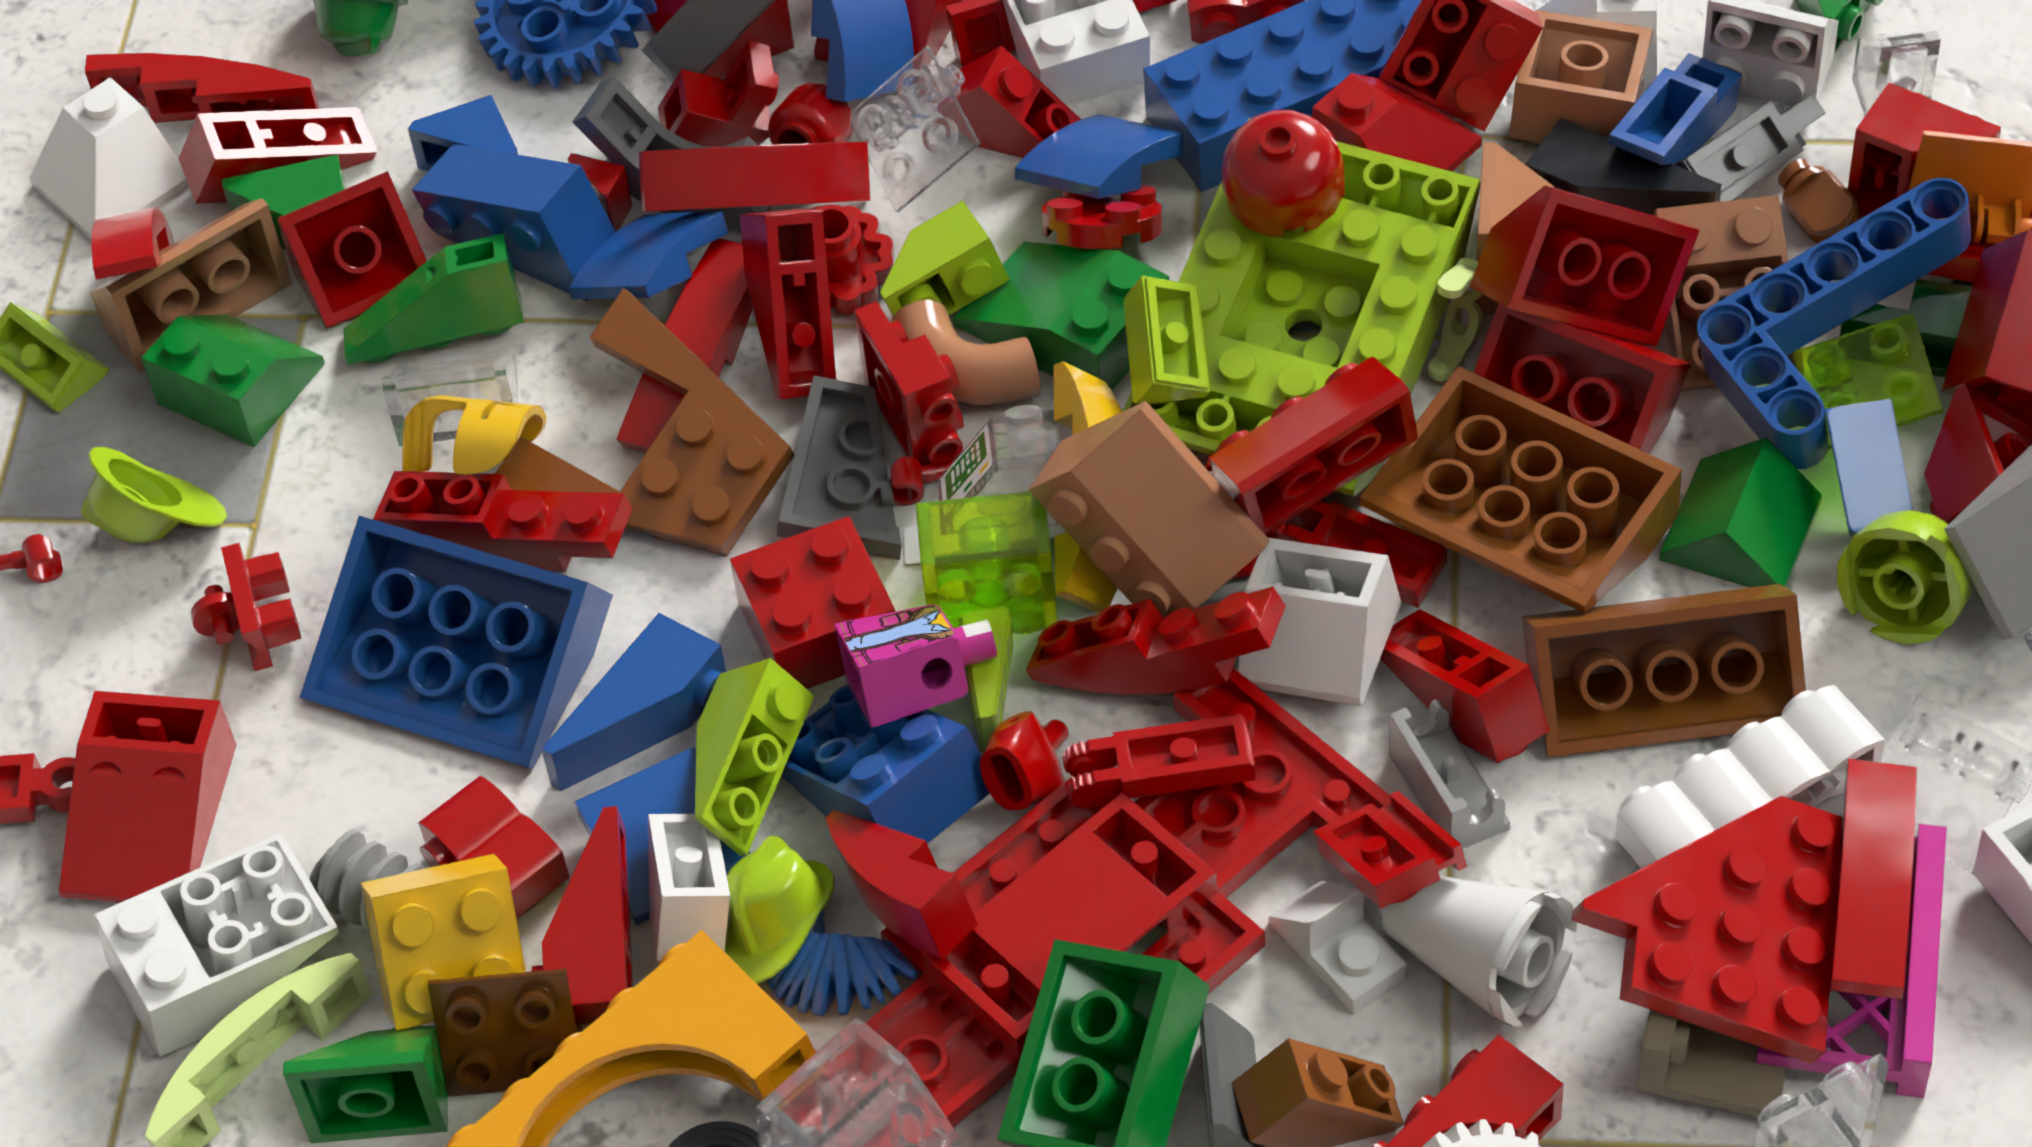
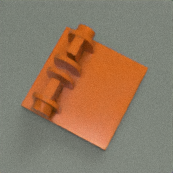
M1923 131L1908 191L1934 178L1952 179L1964 186L1968 193L1971 242L1974 244L1980 243L1983 230H1986V243L1997 244L2009 237L2031 229L2032 219L2029 216L2032 209V142Z

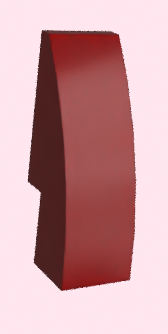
M833 810L825 818L833 841L857 891L870 911L895 935L913 947L944 960L978 925L956 875L938 868L926 840L837 810Z

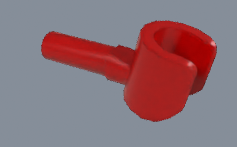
M904 456L898 458L890 470L894 497L893 504L907 506L918 503L924 497L923 483H931L941 479L956 460L921 466V462L913 457Z
M33 534L27 537L22 543V550L0 555V571L26 568L28 578L38 583L54 581L63 573L60 553L53 550L51 540L41 534Z

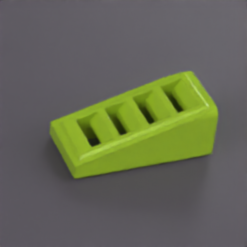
M1006 607L961 613V618H958L959 627L987 620L990 624L997 649V658L964 666L979 751H983V753L986 750L991 734L1003 720L1014 647L1010 610Z

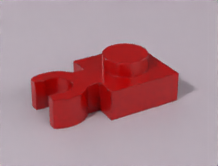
M35 753L0 756V824L34 822L37 806L48 805L51 809L58 812H69L72 787H60L66 782L73 781L75 758H58L48 763L44 768H41Z

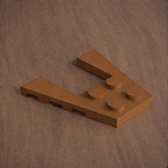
M623 288L590 335L591 341L601 351L685 395V397L621 491L521 436L495 474H504L512 490L624 493L632 507V512L626 524L627 528L650 533L652 538L727 557L793 459L794 453L788 443L639 300Z

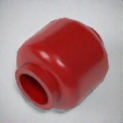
M809 82L797 86L770 116L768 124L770 142L772 145L848 142L852 136L855 124L853 112L847 102L826 98L827 86L822 83Z

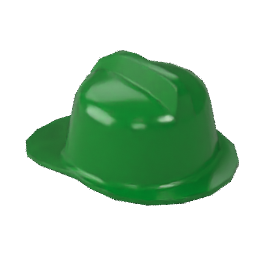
M313 0L321 38L332 43L341 55L348 57L373 55L380 44L389 42L393 35L398 8L408 4V0Z

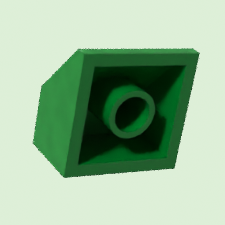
M227 314L177 316L141 357L158 405L253 447L258 444L325 364L322 355Z

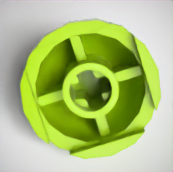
M1904 510L1885 513L1859 530L1843 551L1837 565L1836 584L1844 606L1854 617L1859 611L1866 620L1878 625L1872 627L1870 630L1872 633L1882 639L1905 645L1930 642L1940 636L1946 628L1953 625L1969 600L1973 589V582L1944 530L1949 524L1932 514L1915 510Z

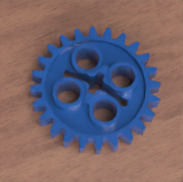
M479 0L475 2V7L481 17L474 20V25L480 34L478 39L487 56L491 57L498 71L506 69L513 81H517L525 75L531 87H536L543 77L547 76L552 88H557L563 75L570 74L572 80L577 85L581 83L583 70L590 68L599 77L603 75L601 62L609 59L617 64L622 63L623 60L618 50L622 46L638 48L639 43L633 32L650 30L651 25L646 15L657 12V6L654 0Z

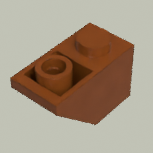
M1288 1038L1232 1082L1249 1140L1252 1143L1268 1147H1332L1394 1132L1404 1125L1395 1098V1085L1390 1075L1386 1072L1384 1065Z

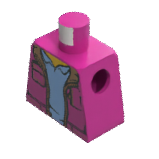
M926 605L834 624L846 682L871 728L964 697L969 691L964 666L997 658L994 636L987 620L953 628L939 605Z

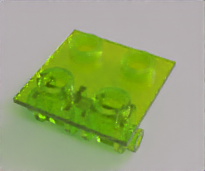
M1914 312L1796 350L1792 353L1796 368L1820 396L1825 409L1891 399L1897 427L1944 412ZM1827 424L1828 437H1829V449H1831V448H1832V444H1831V439H1830V434H1829V429H1828V424Z

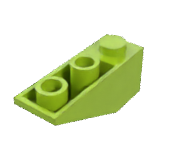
M771 658L720 673L697 723L695 819L739 856L748 855L815 697Z

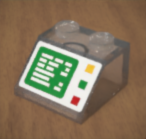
M1021 405L1006 410L1005 415L992 416L937 481L942 539L1060 525L1029 491V488L1060 443L1057 423L1054 422V409L1042 411V408L1039 406Z

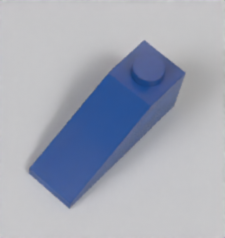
M658 613L541 748L551 786L563 791L690 728L701 716L719 674L726 672L721 645Z

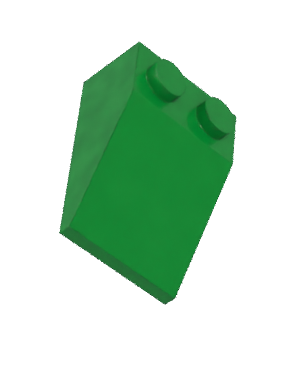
M1024 241L1003 264L1010 280L964 306L954 316V326L988 344L1026 336L1031 344L1038 370L1054 377L1053 365L1063 361L1106 381L1110 389L1113 390L1130 371L1123 305L1124 298L1141 276L1169 280V276L1117 250L1085 249Z

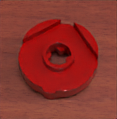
M1141 185L1139 190L1101 199L1063 191V196L1054 198L1042 206V234L1047 238L1053 231H1056V243L1064 246L1085 249H1112L1123 247V235H1132L1140 232V244L1152 241L1161 235L1162 205L1156 201V189L1149 185Z

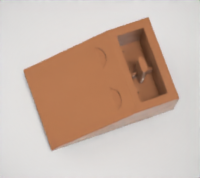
M1779 195L1659 208L1655 210L1653 216L1689 225L1700 230L1664 325L1672 356L1691 363L1681 391L1717 387L1703 367L1697 334V322L1701 314L1710 306L1788 262ZM1727 342L1721 345L1732 344L1734 342ZM1800 348L1787 357L1804 377L1805 369L1802 349Z

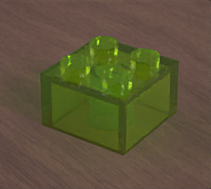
M1030 491L915 503L926 605H939L953 628L959 627L958 618H961V613L1006 607L1010 610L1012 633L1032 634L1039 630H1044L1058 621L1047 510Z

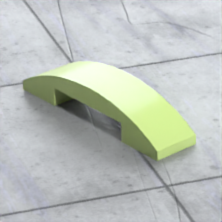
M347 953L306 966L262 989L222 1019L188 1054L161 1094L145 1133L149 1146L204 1147L221 1132L211 1109L304 1025L323 1040L372 996L360 960L352 953Z

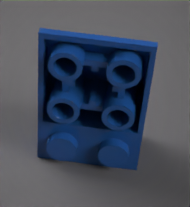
M848 684L836 690L829 698L828 703L804 721L781 775L826 817L833 810H837L926 840L927 844L990 794L984 784L980 771L981 755L967 726L927 709L871 728Z

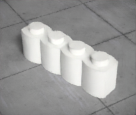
M1835 685L1824 687L1815 692L1811 690L1803 691L1788 702L1783 709L1781 717L1772 718L1761 724L1759 722H1751L1743 726L1733 735L1729 741L1728 748L1708 755H1694L1678 768L1672 781L1661 783L1652 788L1650 786H1643L1629 794L1622 802L1617 813L1616 840L1642 869L1779 796H1784L1817 808L1827 798L1845 792L1848 759L1882 763L1885 739Z

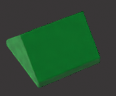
M1767 437L1701 458L1679 507V514L1672 523L1661 548L1659 560L1749 588L1781 584L1787 587L1820 507L1822 494Z

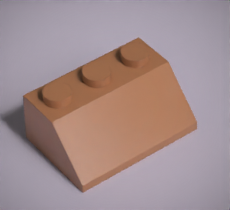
M260 198L239 206L173 245L160 251L162 261L158 267L115 276L90 291L104 331L134 367L141 372L145 369L141 357L177 316L227 314L236 317L290 286L292 281L268 204Z
M1146 401L1061 440L1029 488V491L1045 507L1051 517L1065 529L1091 558L1092 562L1106 574L1132 604L1151 599L1163 618L1181 608H1198L1260 554L1270 541Z

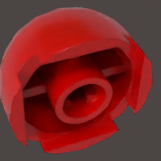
M1271 110L1254 116L1233 134L1224 151L1222 187L1232 215L1248 229L1267 236H1284L1283 230H1294L1302 226L1304 233L1316 229L1336 212L1345 195L1344 159L1332 132L1317 119L1294 110Z

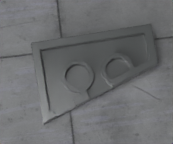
M813 376L778 518L776 536L788 538L850 516L868 554L900 560L902 543L899 527H896L893 510L894 497L891 480H888L884 459L885 446L874 387Z

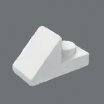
M1321 880L1268 916V923L1353 1015L1407 978V963L1364 919V893L1356 886Z

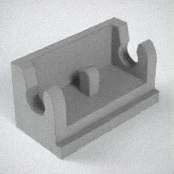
M1437 699L1431 701L1429 706L1430 716L1418 725H1415L1413 717L1406 707L1390 713L1389 756L1426 815L1462 845L1463 849L1510 829V821L1505 814L1504 800L1496 789H1489L1449 726V714L1441 701Z

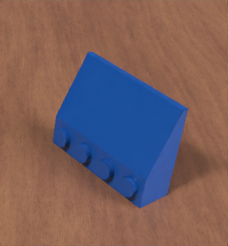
M359 516L299 698L533 769L542 753L541 748L549 740L594 656L613 594L586 581Z

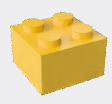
M495 854L361 882L385 1014L396 1031L434 1022L428 990L429 980L526 972L508 870Z

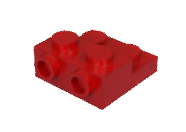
M877 301L855 309L865 385L874 387L878 411L904 456L918 459L921 462V466L955 460L963 450V443L958 436L957 430L964 428V420L959 405L953 396V391L959 389L960 384L951 359L947 354L938 356L925 334L908 340L901 323L898 320L890 323Z

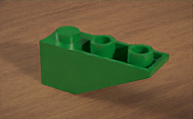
M504 233L444 247L345 327L343 331L347 365L362 361L365 363H380L390 359L395 353L421 347L424 349H439L449 345L454 339L480 333L488 336L506 332L513 325L524 323L521 294Z

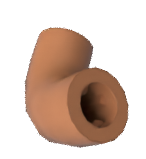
M922 300L908 304L897 311L891 319V322L898 320L901 323L908 340L925 334L938 356L943 354L949 356L957 372L960 388L953 391V396L957 402L975 406L1005 404L1037 397L1041 394L1036 359L1026 336L993 344L980 345L966 342L955 332L946 307L932 300Z

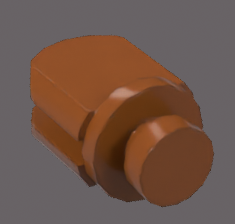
M1798 159L1788 164L1779 174L1778 184L1784 190L1782 201L1785 208L1815 243L1819 244L1861 219L1859 206L1853 195L1831 170H1827L1823 166L1812 167L1805 159Z

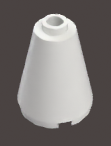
M1440 876L1439 881L1417 891L1412 898L1404 902L1390 904L1382 909L1379 908L1383 930L1389 937L1495 1019L1513 1027L1522 1026L1518 1018L1523 1014L1533 1018L1539 1016L1558 992L1573 954L1562 948L1565 928L1576 932L1577 922L1571 921L1572 911L1574 910L1573 905L1554 893Z

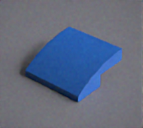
M813 0L811 36L829 40L826 98L848 102L914 88V48L905 0Z
M1101 114L1094 115L1069 124L1040 142L1015 167V179L1096 199L1141 189V165L1183 156V132Z
M723 212L645 214L628 223L602 243L579 270L569 287L572 300L615 299L623 288L628 290L635 298H649L691 278L692 273L686 254L729 234Z
M695 747L575 801L579 818L589 835H591L603 807L617 806L626 828L630 915L636 925L650 919L648 814H695ZM720 840L727 875L730 868L745 856H739Z

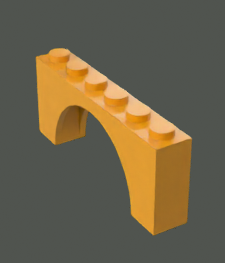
M701 929L686 943H680L672 947L663 956L659 966L635 987L627 988L617 994L609 1003L605 1013L584 1031L567 1037L557 1047L550 1060L529 1078H523L513 1083L504 1092L500 1102L475 1124L466 1125L458 1130L451 1137L446 1147H548L563 1125L594 1099L623 1084L658 1075L687 1074L720 1080L745 1091L767 1109H770L818 1067L820 1062L808 1034Z

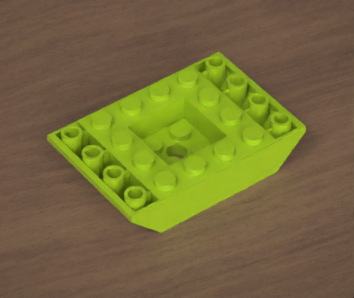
M1336 141L1345 165V195L1336 212L1316 229L1305 233L1303 226L1294 230H1283L1284 236H1267L1244 226L1232 215L1221 181L1178 281L1198 285L1210 393L1204 398L1151 404L1150 406L1188 449L1210 455L1215 454L1221 442L1230 435L1241 430L1250 432L1270 420L1274 410L1285 401L1297 396H1301L1304 399L1325 386L1327 378L1338 368L1349 363L1359 365L1372 356L1398 376L1408 387L1410 394H1412L1450 298H1445L1437 292L1438 280L1444 273L1453 268L1461 258H1465L1480 190V179ZM1303 321H1310L1321 327V331L1316 337L1306 341L1293 339L1289 336L1288 332L1292 326ZM1132 389L1122 412L1138 405L1133 402ZM1384 461L1336 491L1355 497L1374 479L1382 468Z

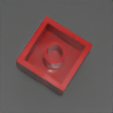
M850 516L730 558L738 604L764 660L771 658L806 689L845 675L834 624L896 612Z

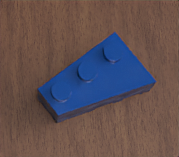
M453 144L412 189L413 194L424 211L423 218L436 234L459 244L504 233L513 269L570 294L569 287L588 258L616 232L582 166L577 164Z

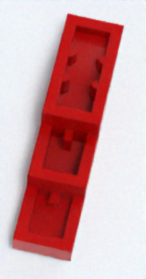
M159 53L86 55L85 74L90 89L111 77L143 107H148L154 123L195 120L198 113L320 109L310 78L257 64L206 56Z
M721 238L710 243L693 271L692 277L688 279L665 324L718 377L724 363L733 365L753 310L745 278L741 243ZM643 373L616 440L625 448L646 453L685 395Z
M1848 759L1845 778L1830 990L1902 999L1913 869L1917 767Z

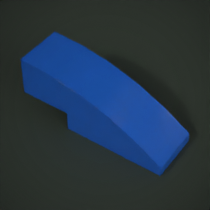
M1688 53L1674 71L1664 68L1610 133L1608 144L1660 165L1673 164L1688 157L1703 146L1735 112L1742 73Z

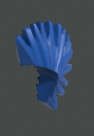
M823 908L801 949L790 964L773 978L766 981L772 990L776 989L774 995L779 1000L786 997L784 1003L787 1007L792 1008L799 1003L797 1009L799 1013L806 1014L812 1008L813 1016L823 1017L836 998L838 1013L840 1016L848 1014L856 993L864 1010L871 1009L872 996H875L880 1004L885 1002L884 987L893 996L902 991L895 975H900L913 981L918 976V972L892 941L875 937H854L850 934L825 933Z

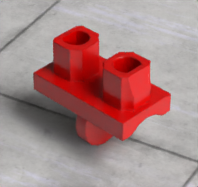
M240 543L221 547L232 593L224 592L220 585L208 586L204 591L205 596L199 599L191 609L193 627L197 633L208 637H215L216 643L221 645L231 643L234 639V632L240 629L243 640L247 642L254 671L273 667L269 649L302 639L291 598L260 607L258 605L259 600L290 592L280 554L275 552L245 559Z

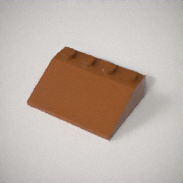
M1458 366L1417 420L1418 440L1390 456L1359 497L1360 506L1585 614L1648 559L1679 514L1682 469Z

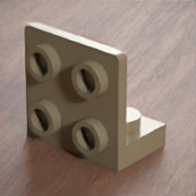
M1650 1010L1641 1046L1636 1091L1773 1120L1778 1115L1787 1067L1756 1063L1758 1048L1756 1045Z

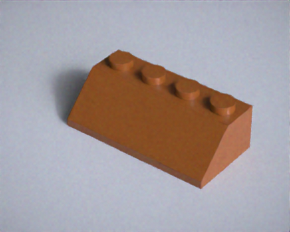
M1781 584L1592 607L1585 614L1575 609L1522 616L1527 664L1530 667L1550 728L1548 733L1541 736L1547 757L1735 734L1739 729L1751 722H1759L1761 724L1772 718L1781 717L1783 709L1788 702L1799 693L1806 691L1797 594Z

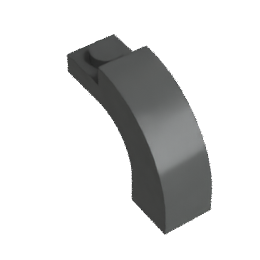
M615 76L600 82L572 121L607 157L605 161L625 166L630 195L640 202L641 187L638 151L713 148L687 141L665 128ZM748 136L721 147L757 145ZM769 206L658 212L664 214L722 211L727 228L741 226L740 214L765 212Z

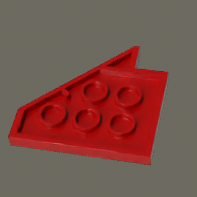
M1779 796L1586 897L1572 911L1571 921L1626 939L1620 1000L1813 1064L1825 1053L1843 817L1784 796Z

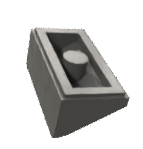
M1205 1003L1199 1028L1210 1147H1265L1264 1145L1250 1142L1232 1085L1236 1078L1256 1064L1253 1036L1244 1026L1216 1005Z

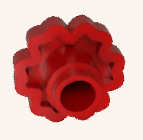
M824 205L813 207L811 209L823 210L830 307L834 306L843 314H854L855 309L878 300V286L884 285L893 267V240L888 235L879 232V222L876 216L865 212L862 213L855 206Z

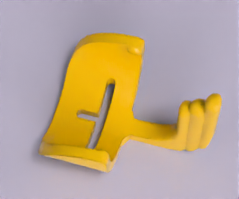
M443 395L424 398L411 408L405 417L402 439V471L425 472L432 468L433 431L437 419L446 411H464L458 425L453 450V471L456 474L464 475L487 471L502 462L513 450L520 436L530 442L534 441L545 428L546 414L541 406Z

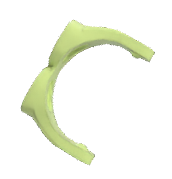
M1461 258L1453 268L1444 273L1438 280L1437 292L1441 296L1452 300L1447 307L1440 346L1428 367L1429 377L1436 381L1443 382L1450 378L1456 368L1461 365L1471 343L1482 327L1483 313L1480 306L1475 302L1482 294L1474 289L1466 291L1472 282L1478 265V261L1470 258ZM1458 308H1463L1468 312V326L1457 322Z

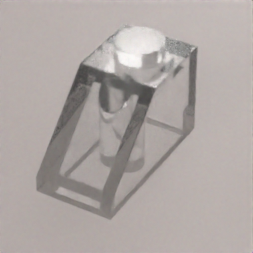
M1914 30L1857 39L1852 81L1864 116L1889 82L1932 99L1941 43L1938 31Z

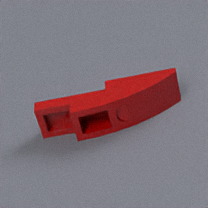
M394 471L373 520L548 571L566 572L572 557L613 558L632 512V507L624 493L512 490L504 474L476 473L464 475L452 472Z
M1273 586L1248 594L1246 592H1236L1225 597L1220 602L1196 609L1181 608L1164 618L1151 599L1126 606L1115 604L1105 608L1096 615L1072 622L1060 620L1048 626L1040 634L1037 646L1025 671L1034 681L1063 688L1111 694H1163L1227 683L1237 656L1270 648L1286 605Z

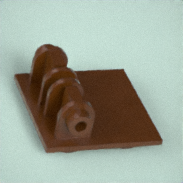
M567 968L428 981V990L448 1097L505 1092L513 1083L523 1078H529L550 1060L557 1047L567 1037L583 1031L582 1023L575 1022Z

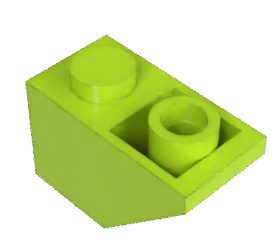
M962 200L910 230L880 294L892 317L904 306L922 300H932L941 303L946 307L948 315H951L1006 283L1010 278L989 236Z

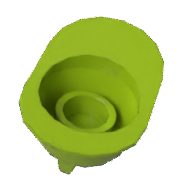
M93 447L88 454L90 465L96 474L82 503L81 515L85 520L117 539L129 543H149L162 539L180 522L194 526L214 527L222 525L227 518L224 506L214 496L196 485L147 467L120 451L111 448Z
M773 835L767 837L756 851L741 858L730 868L726 875L730 902L725 953L756 984L773 978L790 964L801 949L818 915L827 905L834 892L835 877L827 865L814 860H803L796 851L789 848L782 838Z

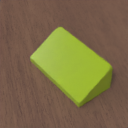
M1141 276L1126 294L1123 303L1134 404L1146 401L1151 405L1207 397L1210 393L1198 285Z
M10 302L1 315L0 369L54 411L59 413L100 382L110 371L109 367L36 312Z

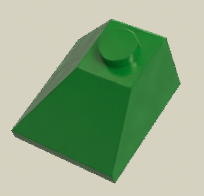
M420 1025L398 1031L394 1027L388 1030L368 1031L283 1062V1076L310 1143L448 1132V1091L435 1025Z

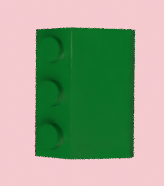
M1054 939L997 1140L1012 1147H1166L1210 986L1179 961Z

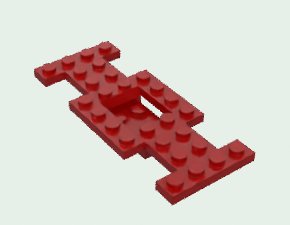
M1234 668L1231 670L1227 683L1174 693V710L1187 721L1236 714L1245 716L1255 764L1256 780L1144 796L1135 802L1122 792L1103 808L1092 807L1091 809H1082V807L1076 808L1075 804H1071L1067 787H1069L1068 782L1072 781V777L1069 778L953 872L960 883L978 925L944 960L913 947L891 932L887 927L881 931L882 940L892 941L918 972V980L824 1057L815 1050L820 1065L776 1102L770 1110L808 1147H931L1016 1075L1054 939L1126 952L1152 929L1159 926L1168 932L1141 955L1179 961L1210 986L1208 992L1210 994L1266 946L1265 931L1232 904L1227 897L1311 826L1314 825L1318 829L1371 803L1380 809L1391 803L1389 794Z

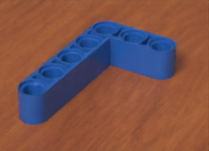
M1934 178L1923 182L1710 306L1701 314L1697 322V334L1703 367L1707 375L1759 439L1767 437L1797 469H1807L1823 460L1829 450V437L1825 408L1820 396L1787 356L1964 252L1971 241L1969 199L1964 186L1948 178ZM1727 342H1734L1732 344L1721 345ZM1760 384H1770L1765 387H1755ZM1796 426H1805V427H1806V428H1803V429H1801V430H1789V429L1794 428V427H1796Z

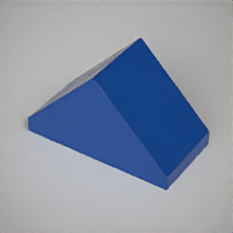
M492 95L414 120L408 128L417 167L424 171H429L453 144L518 154L517 148Z

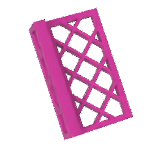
M1919 824L1917 836H1914L1909 929L1902 999L1878 996L1869 1002L1862 994L1837 991L1856 1012L1832 1028L1827 1024L1826 1049L1821 1057L1813 1064L1758 1046L1756 1063L1784 1066L1789 1069L1896 1082V1095L1924 1098L1933 1059L1947 827ZM1889 1007L1887 1021L1880 1013ZM1867 1022L1887 1043L1886 1058L1856 1054L1843 1038Z

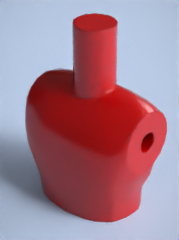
M1026 711L1004 720L996 727L989 738L985 752L981 756L980 771L986 788L997 804L1006 810L1017 811L1026 809L1030 804L1040 803L1065 783L1059 759L1055 752L1069 736L1065 723L1054 719L1042 726L1032 711Z

